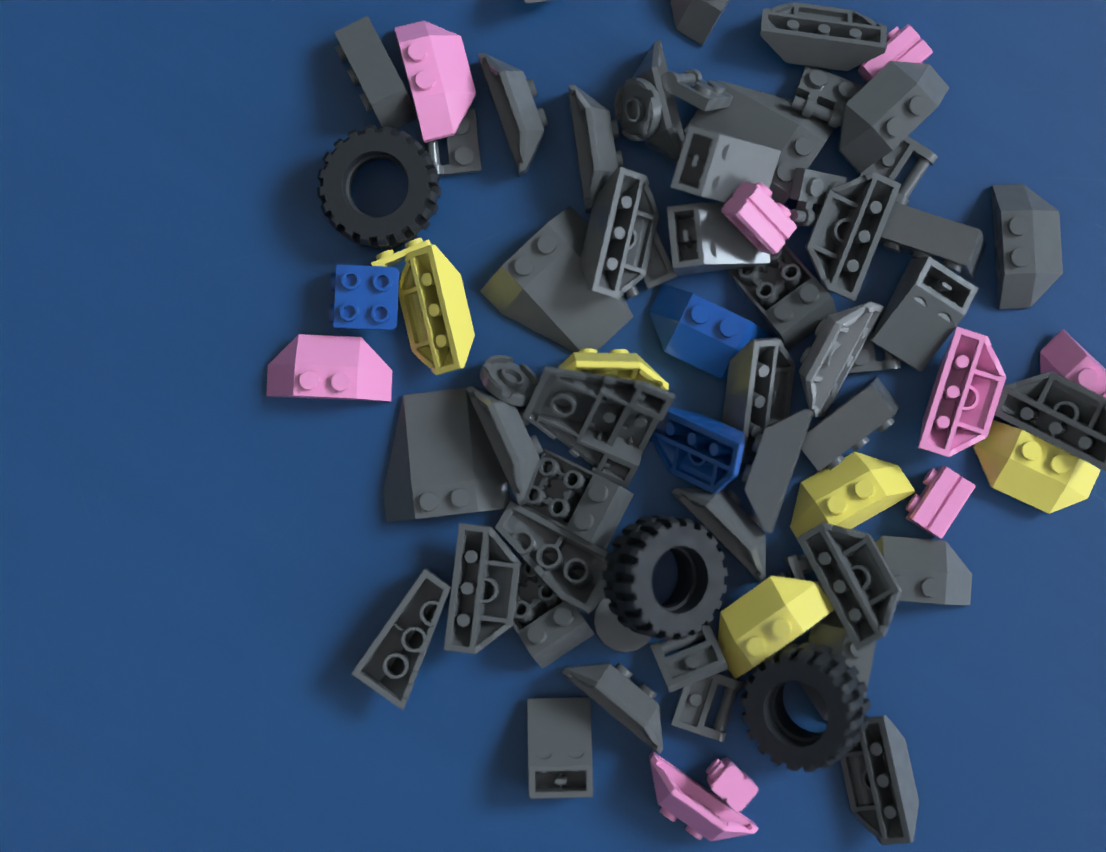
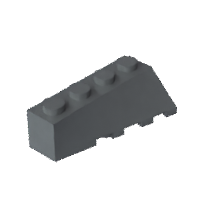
M428 568L423 570L351 673L403 711L448 593L452 587L451 584Z

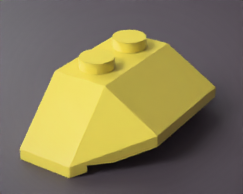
M429 245L408 252L399 283V299L411 350L425 365L431 368L435 375L464 368L475 333L461 274L436 245Z
M590 348L581 349L579 352H573L558 367V369L644 381L669 391V384L637 353H629L625 349H614L610 353H598L597 350Z
M995 420L992 421L988 437L973 444V449L978 456L991 488L1047 514L1088 499L1100 473V469L1045 440L1027 431Z
M853 452L844 457V460L833 469L825 468L800 482L790 529L796 539L821 523L852 529L914 494L915 490L899 465Z
M771 575L720 612L718 644L727 662L728 670L735 679L757 666L835 610L819 582Z

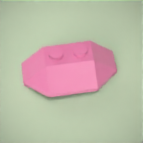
M426 21L395 27L394 31L424 143L454 136L476 96L461 36Z
M960 327L955 328L942 358L923 417L918 448L950 457L988 437L1006 380V375L988 336Z
M1061 329L1040 350V374L1053 371L1106 397V369L1064 329Z
M298 334L268 364L266 396L391 402L393 371L362 337Z
M654 751L650 753L649 760L658 805L661 806L659 810L661 814L673 822L677 818L687 824L685 830L698 840H701L703 836L709 841L756 833L758 830L756 823L742 813L736 812L725 801Z

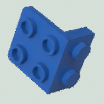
M336 264V273L331 274V292H335L334 304H330L329 322L333 323V328L337 331H350V329L394 330L397 327L399 270L395 267Z

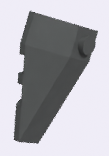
M510 501L495 529L561 600L589 614L605 598L603 587H606V580H602L603 570L607 569L608 562L605 561L608 551Z

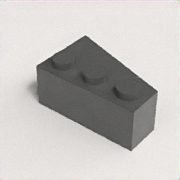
M366 16L334 32L340 43L334 47L342 63L349 61L352 68L346 71L355 87L361 85L364 92L359 94L367 112L373 109L382 128L385 125L397 129L417 119L415 108L369 17Z
M896 202L893 204L880 237V242L884 244L883 248L890 252L900 254L902 251L912 255L914 259L929 256L952 272L971 280L974 278L986 248L981 230Z
M878 377L874 378L869 382L868 386L856 395L851 396L844 404L807 430L801 450L818 471L824 467H827L829 470L833 469L844 460L843 453L850 448L854 452L870 441L867 435L875 429L881 433L895 422L892 417L896 414L900 405Z

